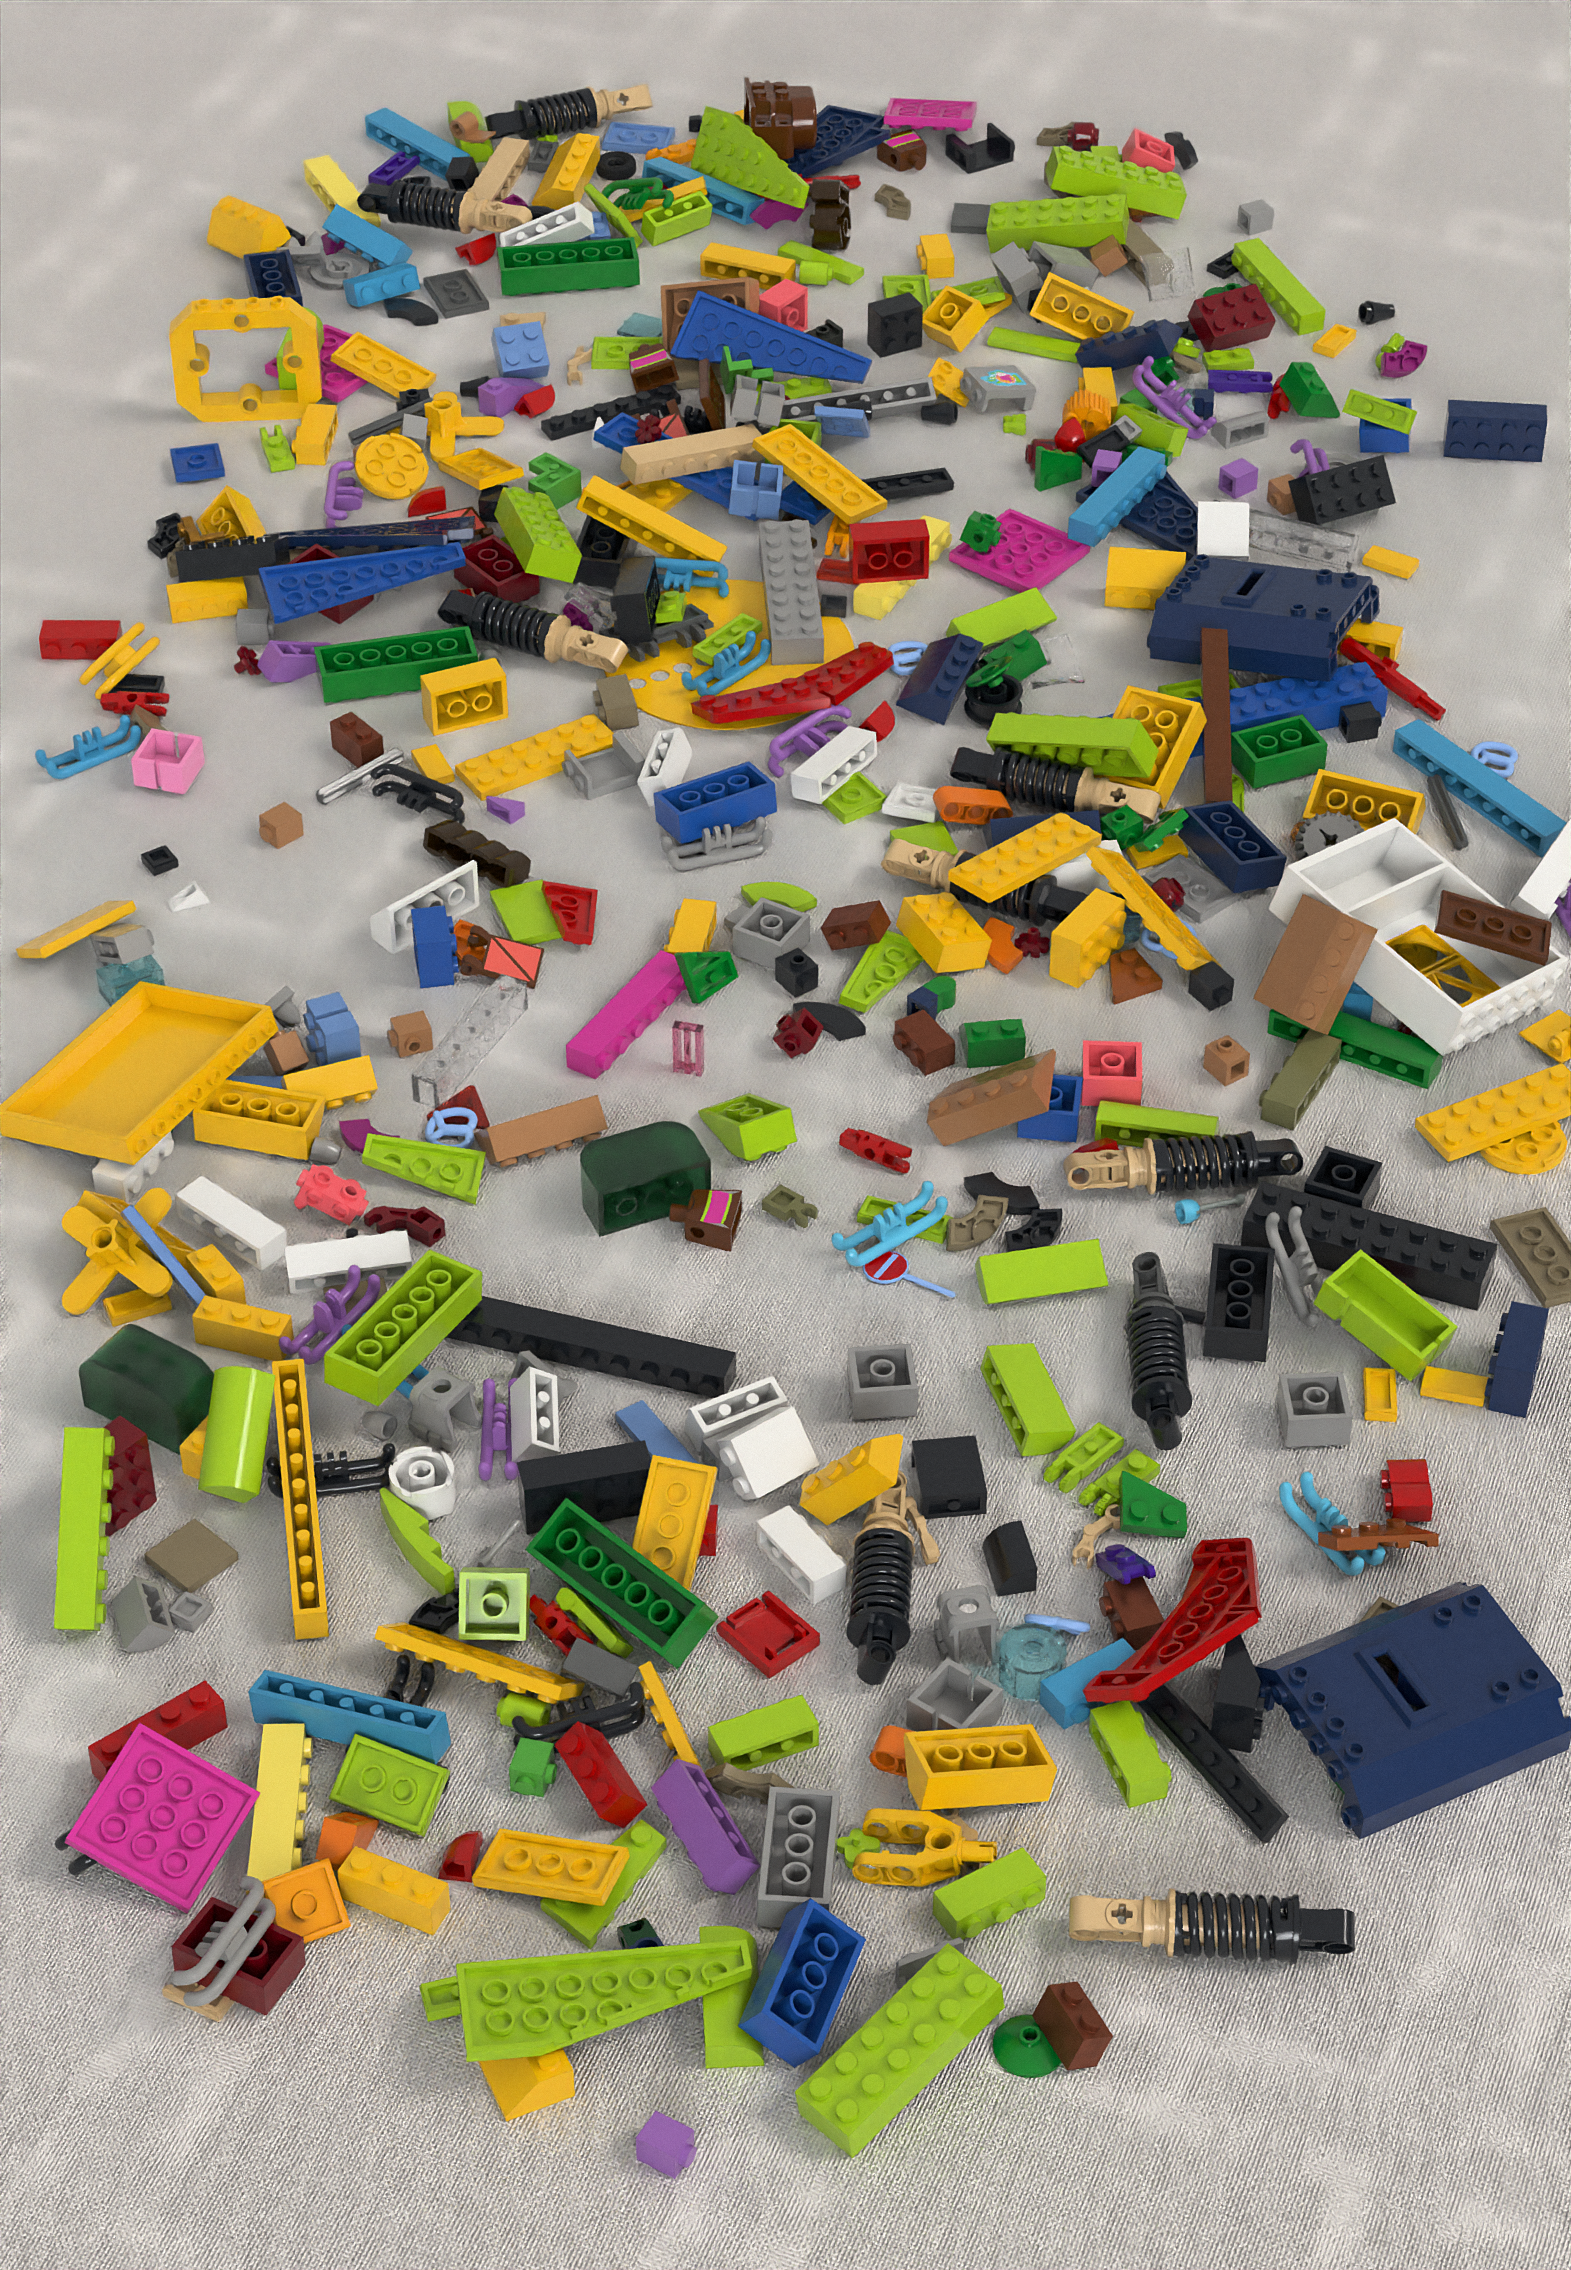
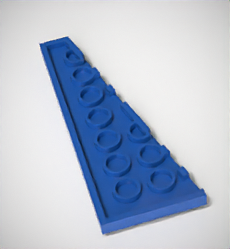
M699 290L670 352V355L674 358L694 361L707 358L710 363L720 364L723 346H729L732 362L751 359L753 369L772 368L773 372L858 384L864 383L872 365L871 359Z
M460 542L448 543V545H431L259 568V578L274 624H279L465 566V555Z

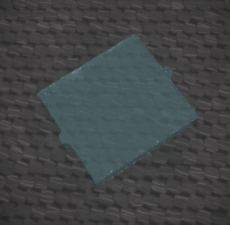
M634 312L628 320H624V324L617 330V335L624 337L663 336L662 319Z

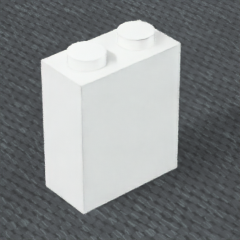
M1198 501L1196 555L1205 554L1212 558L1248 562L1249 502Z
M794 1406L780 1407L717 1441L721 1449L719 1451L721 1460L729 1467L734 1478L732 1481L734 1489L742 1496L743 1500L758 1499L820 1465Z

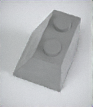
M1034 241L1028 253V261L1035 262L1040 271L1037 276H1040L1043 282H1045L1049 272L1083 288L1088 286L1091 291L1100 271L1076 249Z

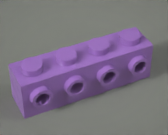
M676 1759L651 1787L658 1800L657 1805L668 1816L673 1825V1832L686 1846L689 1859L701 1871L704 1884L714 1892L721 1891L735 1895L761 1865L701 1767Z

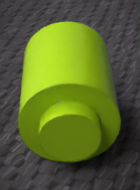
M801 260L799 271L800 284L827 286L829 281H833L834 267H830L829 262Z
M510 1692L506 1697L500 1699L496 1714L500 1717L501 1725L513 1728L512 1720L516 1716H522L530 1726H542L549 1723L551 1704Z

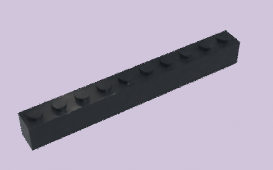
M482 1296V1300L446 1336V1338L517 1354L529 1350L539 1359L712 1398L728 1393L736 1376V1352L485 1296Z

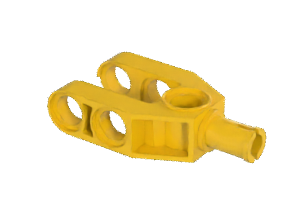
M874 1808L868 1810L865 1814L862 1828L864 1835L875 1837L884 1843L925 1845V1849L923 1852H917L916 1855L890 1854L887 1850H882V1853H860L854 1859L852 1874L857 1880L868 1884L923 1887L959 1875L961 1865H964L965 1862L992 1863L996 1861L997 1843L996 1841H968L963 1837L961 1826L931 1811ZM871 1823H881L886 1827H877ZM905 1825H915L920 1829H912ZM863 1865H871L875 1867V1869L867 1868ZM897 1867H905L910 1869V1871L901 1870Z

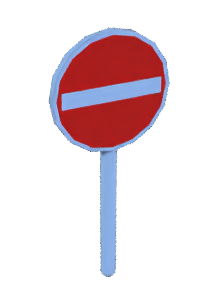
M888 1251L863 1265L866 1277L876 1283L889 1284L904 1278L949 1297H955L956 1295L951 1290L908 1274V1261L905 1256L898 1252Z

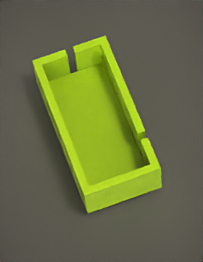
M1361 1249L1323 1282L1313 1303L1334 1321L1338 1318L1341 1319L1340 1326L1410 1382L1425 1369L1428 1363L1434 1361L1447 1348L1458 1326Z

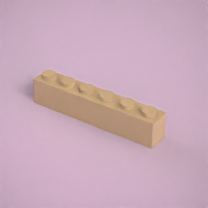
M504 137L500 144L496 146L493 155L489 156L487 164L482 167L480 175L475 178L473 186L468 191H474L479 200L484 198L491 202H501L507 198L528 164L530 158L529 140Z
M753 424L624 447L620 469L633 485L731 467L734 464V460L762 461L763 455L752 447L753 439L762 436V434Z

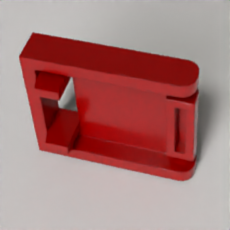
M770 1591L762 1594V1601L757 1597L727 1616L726 1622L722 1621L716 1625L718 1634L769 1679L820 1645V1633ZM795 1642L794 1645L777 1655L778 1652Z

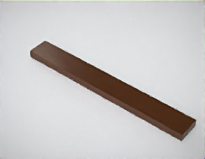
M1201 627V700L1207 719L1202 730L1204 804L1229 800L1233 802L1228 630Z

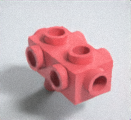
M312 1164L309 1171L303 1169L296 1182V1185L300 1187L294 1199V1204L298 1209L309 1205L349 1226L356 1215L359 1217L363 1215L369 1203L368 1200L364 1199L367 1191L362 1189L356 1180H344L334 1175L333 1170L325 1165L316 1166Z

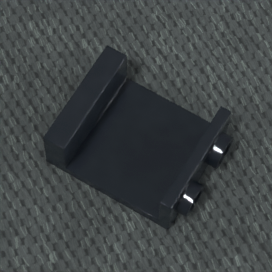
M987 123L986 140L969 145L954 133L946 135L945 155L967 174L1006 164L1014 160V141L992 123Z
M976 1435L912 1441L911 1465L912 1468L916 1467L920 1487V1513L925 1519L986 1514L987 1489Z

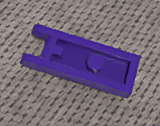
M399 151L368 175L369 184L376 183L388 186L415 168L420 163V157L414 155L408 159L405 158V152Z
M1208 370V389H1214L1215 392L1219 393L1225 391L1270 393L1273 389V385L1270 383L1273 376L1271 372Z
M1122 1544L1108 1546L1105 1548V1552L1095 1554L1097 1567L1123 1585L1129 1584L1131 1579L1142 1576L1148 1579L1156 1577L1153 1564Z

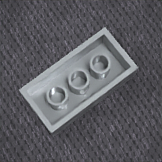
M770 1786L757 1899L758 1926L780 1928L787 1912L809 1898L831 1913L840 1819V1791Z

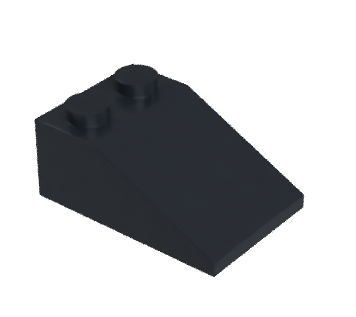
M1241 1634L1226 1643L1214 1699L1211 1731L1228 1749L1251 1753L1253 1739L1260 1740L1263 1720L1257 1719V1717H1263L1265 1697H1259L1261 1682Z

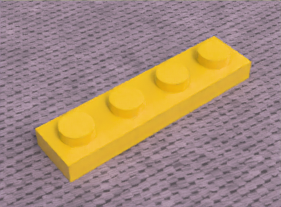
M651 1661L639 1666L638 1668L644 1679L639 1683L644 1689L645 1697L647 1700L653 1698L655 1703L650 1706L652 1714L658 1725L665 1724L666 1729L661 1733L669 1749L676 1748L678 1754L673 1756V1760L679 1759L701 1767L663 1682Z

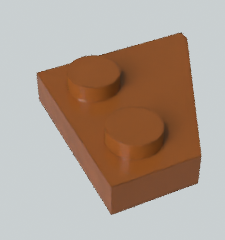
M1135 948L1110 955L1109 970L1111 974L1112 1003L1114 1005L1162 989L1163 980Z

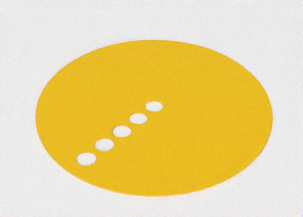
M726 580L725 582L729 586V594L725 598L719 595V589L691 586L690 592H684L683 586H681L678 592L686 593L687 605L693 604L707 613L708 619L714 623L713 628L704 630L706 638L742 613L761 621L762 631L756 635L754 648L744 660L739 662V665L743 666L759 654L761 641L769 639L763 582ZM661 591V595L669 591ZM821 616L824 635V663L772 665L770 652L762 666L716 696L778 683L786 678H797L807 671L814 670L854 650L850 632L839 617ZM675 639L659 643L657 645L660 656L652 658L645 653V660L642 662L635 661L627 653L615 673L604 671L606 677L626 674L628 681L632 679L644 680L646 685L643 688H631L637 708L659 719L688 727L713 730L759 728L785 722L810 712L804 711L721 724L711 723L693 714L691 703L699 701L701 696L698 694L697 689L693 691L687 690L681 680L683 673H677L673 670V667L677 664H688L692 667L689 673L693 680L713 667L712 665H699L696 662L697 658L693 657V647L699 643L691 639L692 646L689 648L682 647ZM656 671H664L669 674V678L663 681H656L650 675ZM717 678L712 679L707 683V688L720 680Z

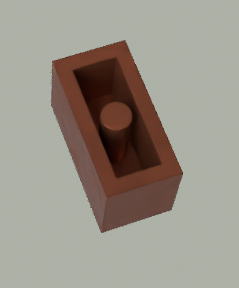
M352 711L330 721L332 748L357 768L384 754L383 736Z
M880 900L832 908L820 929L833 951L879 943L890 926L891 921Z
M925 1010L895 1021L893 1035L895 1047L901 1050L909 1058L912 1065L918 1067L925 1076L955 1064L956 1042Z
M1143 1576L1131 1579V1582L1125 1585L1117 1580L1104 1582L1103 1597L1099 1598V1606L1104 1617L1108 1616L1111 1622V1632L1114 1640L1118 1641L1123 1638L1135 1651L1139 1650L1153 1637L1164 1622Z
M1078 1981L1048 1985L1032 2014L1066 2070L1096 2067L1113 2037Z

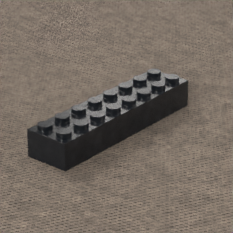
M1261 1181L1243 1219L1240 1246L1271 1248L1266 1235L1265 1223L1267 1216L1272 1212H1276L1280 1217L1278 1222L1279 1235L1288 1258H1290L1296 1247L1288 1227V1214L1292 1207L1298 1206L1302 1210L1300 1217L1301 1228L1318 1268L1335 1272L1361 1249L1402 1283H1406V1286L1416 1294L1478 1310L1494 1271L1498 1244Z

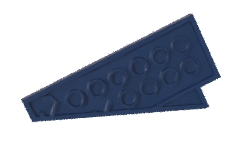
M827 105L817 114V139L815 147L813 149L794 150L792 158L781 160L788 164V168L792 172L802 174V178H806L830 166H839L844 160L882 144L883 141L891 138V131L881 129L885 125L884 116Z
M1166 471L1164 478L1160 479L1153 489L1146 493L1141 502L1137 503L1130 513L1120 520L1119 524L1169 551L1186 552V560L1188 561L1196 555L1198 508ZM1090 484L1076 492L1075 501L1083 504L1098 487L1091 486Z
M475 516L275 533H278L279 537L287 536L289 550L295 549L296 546L310 548L315 544L329 546L330 550L344 549L345 546H355V548L378 546L379 550H390L394 548V545H404V548H414L419 545H448L449 540L460 542V544L470 542L469 539L474 538L476 523Z

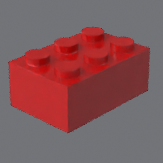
M914 519L849 524V570L852 583L929 579L930 535L926 520Z

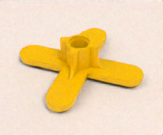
M439 392L434 395L432 402L424 404L425 418H428L426 436H431L430 456L437 463L441 459L455 455L456 435L466 437L473 435L496 436L504 430V421L499 417H462L461 404L457 402V395L453 392ZM397 427V428H395V429H393V430H390V431L386 432L385 434H387V435H390V433L399 434V429H400V427Z
M153 1188L148 1190L134 1206L152 1230L169 1211L172 1203L171 1196L162 1188ZM82 1206L72 1207L64 1214L62 1218L63 1229L87 1248L86 1256L91 1259L62 1296V1306L66 1311L73 1315H80L86 1312L118 1272L152 1297L162 1296L169 1291L173 1281L172 1274L139 1248L143 1242L125 1220L120 1223L118 1220L113 1219L109 1224H106Z

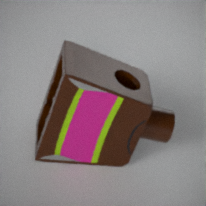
M914 129L892 134L890 139L877 145V159L899 172L912 168L919 171L926 165L927 146Z
M661 343L651 346L643 344L637 351L629 354L630 375L636 394L640 391H648L680 380L673 358Z
M696 1189L692 1192L689 1205L672 1203L669 1220L684 1223L685 1239L687 1241L731 1252L743 1213L742 1190Z

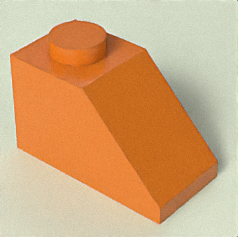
M349 1811L324 1817L315 1859L329 1858L332 1869L338 1871L355 1846L367 1850L380 1819Z

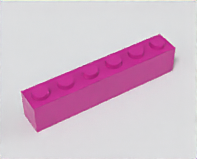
M660 950L566 1045L567 1068L597 1079L604 1071L610 1068L612 1062L620 1054L625 1053L628 1046L636 1038H639L652 1022L657 1020L659 1014L667 1006H670L683 990L687 989L675 955Z

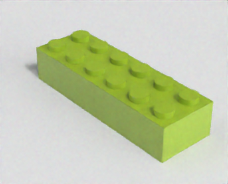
M1053 146L1045 169L1050 189L1083 197L1126 194L1128 208L1179 219L1187 196L1183 181L1177 173L1170 171L1167 173L1159 172L1156 168L1146 166V168L1139 167L1130 161L1122 163L1109 156L1097 157L1088 151H1073L1068 146Z
M1126 194L1091 195L1078 198H1046L1034 201L1021 200L1019 202L991 203L986 229L990 253L999 251L1013 241L1019 249L1023 247L1025 251H1030L1034 241L1067 248L1091 247L1111 235L1116 238L1120 245L1126 244L1129 224Z
M515 486L511 489L503 487L494 515L525 573L573 583L582 554L549 496L541 492H535V494L527 493L524 489Z
M1013 712L1007 714L996 713L986 738L994 753L1001 746L1005 747L1009 752H1019L1021 758L1023 755L1029 754L1031 758L1035 756L1040 757L1041 761L1046 758L1050 759L1051 764L1053 761H1059L1061 766L1064 763H1069L1071 767L1073 765L1093 768L1094 775L1149 778L1159 752L1140 720L1134 718L1113 719L1111 717H1068L1059 714L1047 716L1036 713L1031 715Z
M429 1249L324 1354V1383L379 1406L482 1300V1271Z
M947 1943L795 2091L799 2114L851 2158H854L1005 2008L1002 1985Z

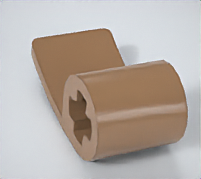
M469 111L458 116L449 125L454 137L470 143H483L496 134V131L478 130L477 117Z

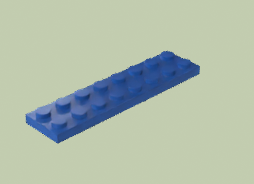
M622 412L594 431L593 440L622 454L624 447L640 445L637 441L638 438L635 437V431L640 429L637 426L639 420ZM661 432V438L654 442L672 439L673 437ZM729 466L669 478L680 483L685 488L691 489L729 509L732 467ZM754 479L753 486H758L759 481ZM751 514V517L744 516L754 522L760 519L756 517V514Z

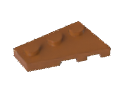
M1397 1518L1387 1519L1386 1524L1379 1525L1376 1522H1360L1358 1528H1351L1348 1525L1331 1526V1531L1318 1532V1545L1336 1551L1377 1549L1378 1543L1381 1546L1410 1548V1541L1424 1544L1426 1547L1439 1546V1533L1407 1525L1406 1520Z

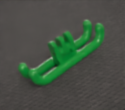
M657 177L613 181L601 192L608 199L618 189H629L628 193L619 196L613 203L617 208L622 206L623 210L641 209L646 200L664 199L662 206L668 209L674 201L672 191L662 190L663 182Z

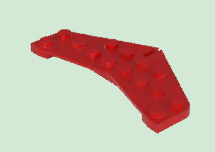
M863 642L858 645V648L814 670L807 671L797 678H786L778 683L716 697L715 695L702 696L699 701L691 703L692 713L711 723L721 724L832 708L831 704L837 706L894 665L893 653L886 648L875 645L873 642Z
M1251 1539L1201 1540L1191 1557L1194 1566L1181 1601L1145 1645L1115 1670L1101 1671L1086 1685L1083 1693L1087 1702L1143 1701L1149 1697L1150 1692L1196 1662L1205 1659L1210 1653L1258 1623V1618H1262L1256 1551Z

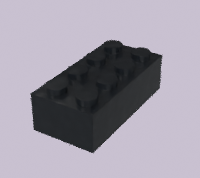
M1384 455L1288 481L1301 530L1396 503Z
M587 515L576 544L582 554V558L572 584L613 589L616 586V577H619V568H622L625 558H633L638 542Z
M278 533L264 534L261 537H256L255 540L254 535H248L234 539L232 542H230V538L215 539L207 544L205 540L193 541L190 544L183 545L182 550L175 552L180 583L259 575V568L286 565L290 562L287 536L279 537Z
M655 556L625 558L622 568H619V577H616L613 596H610L611 611H616L617 620H614L615 635L620 636V640L625 644L652 642L657 624L656 610L661 595Z
M1213 1243L1203 1356L1266 1362L1275 1249Z
M645 1440L517 1462L519 1505L526 1534L538 1533L565 1498L569 1499L598 1522L639 1516L651 1465Z

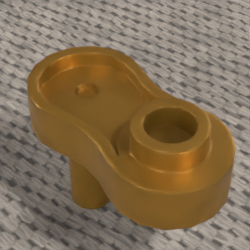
M192 516L181 517V522L177 523L179 537H184L187 544L200 540H205L207 544L215 539L225 538L223 531L200 536Z

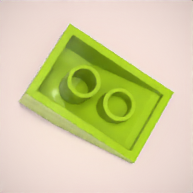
M751 1093L698 1110L700 1118L731 1154L743 1158L745 1161L760 1159L762 1157L761 1154L769 1151H783L787 1149V1145L797 1142L791 1108Z

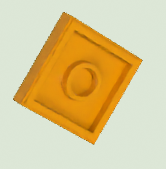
M329 1858L261 1881L264 1885V1898L270 1899L276 1907V1915L272 1923L302 1936L304 1944L351 1927Z

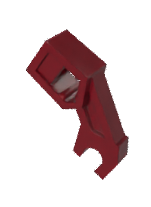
M380 1206L373 1208L364 1215V1224L370 1227L376 1223L377 1233L383 1234L397 1228L407 1229L408 1236L428 1247H431L446 1236L444 1219L425 1206L418 1209Z

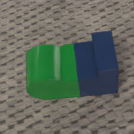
M938 976L907 995V1016L925 1010L936 1021L938 1013L955 1005V980L949 976Z

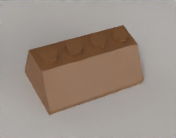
M598 1095L482 1129L475 1132L474 1136L482 1151L486 1152V1158L490 1165L499 1162L501 1167L518 1163L517 1157L527 1154L528 1159L546 1154L544 1148L555 1145L556 1151L573 1146L572 1140L582 1137L584 1142L600 1138L599 1132L608 1129Z

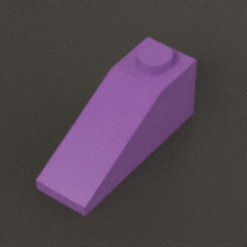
M494 377L478 387L479 412L487 416L502 418L514 410V406L523 395L545 386L529 378Z
M269 640L257 666L270 682H292L316 672L314 647L332 644L328 642Z

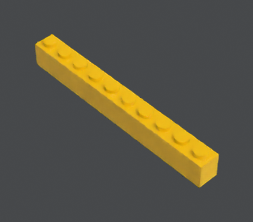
M304 1359L272 1361V1372L275 1375L274 1396L295 1640L329 1637Z

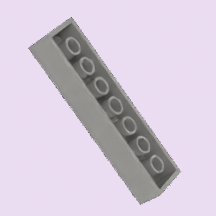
M795 519L792 521L777 522L771 520L758 522L759 555L768 634L771 641L772 665L824 663V635L809 520Z

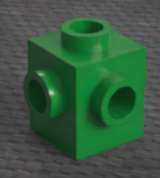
M1170 356L1154 360L1151 370L1167 387L1173 380L1177 381L1180 378L1173 368L1176 364ZM1142 374V378L1149 386H1151V384L1144 378Z
M974 511L969 516L959 540L969 544L975 551L987 553L992 546H997L1002 536V533L998 532L1002 523L996 521V518L990 514H981Z
M1128 805L1108 813L1100 818L1102 841L1117 840L1121 851L1133 846L1136 839L1143 834V819Z

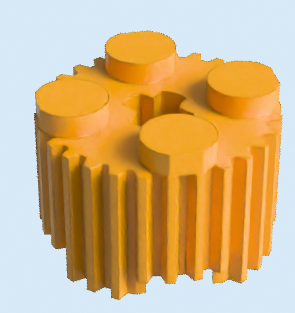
M1079 389V392L1074 391L1073 397L1071 396L1070 400L1067 399V403L1064 404L1062 425L1075 417L1084 431L1086 441L1092 439L1111 426L1109 399L1102 397V395L1097 396V393L1092 394L1087 389H1084V391Z

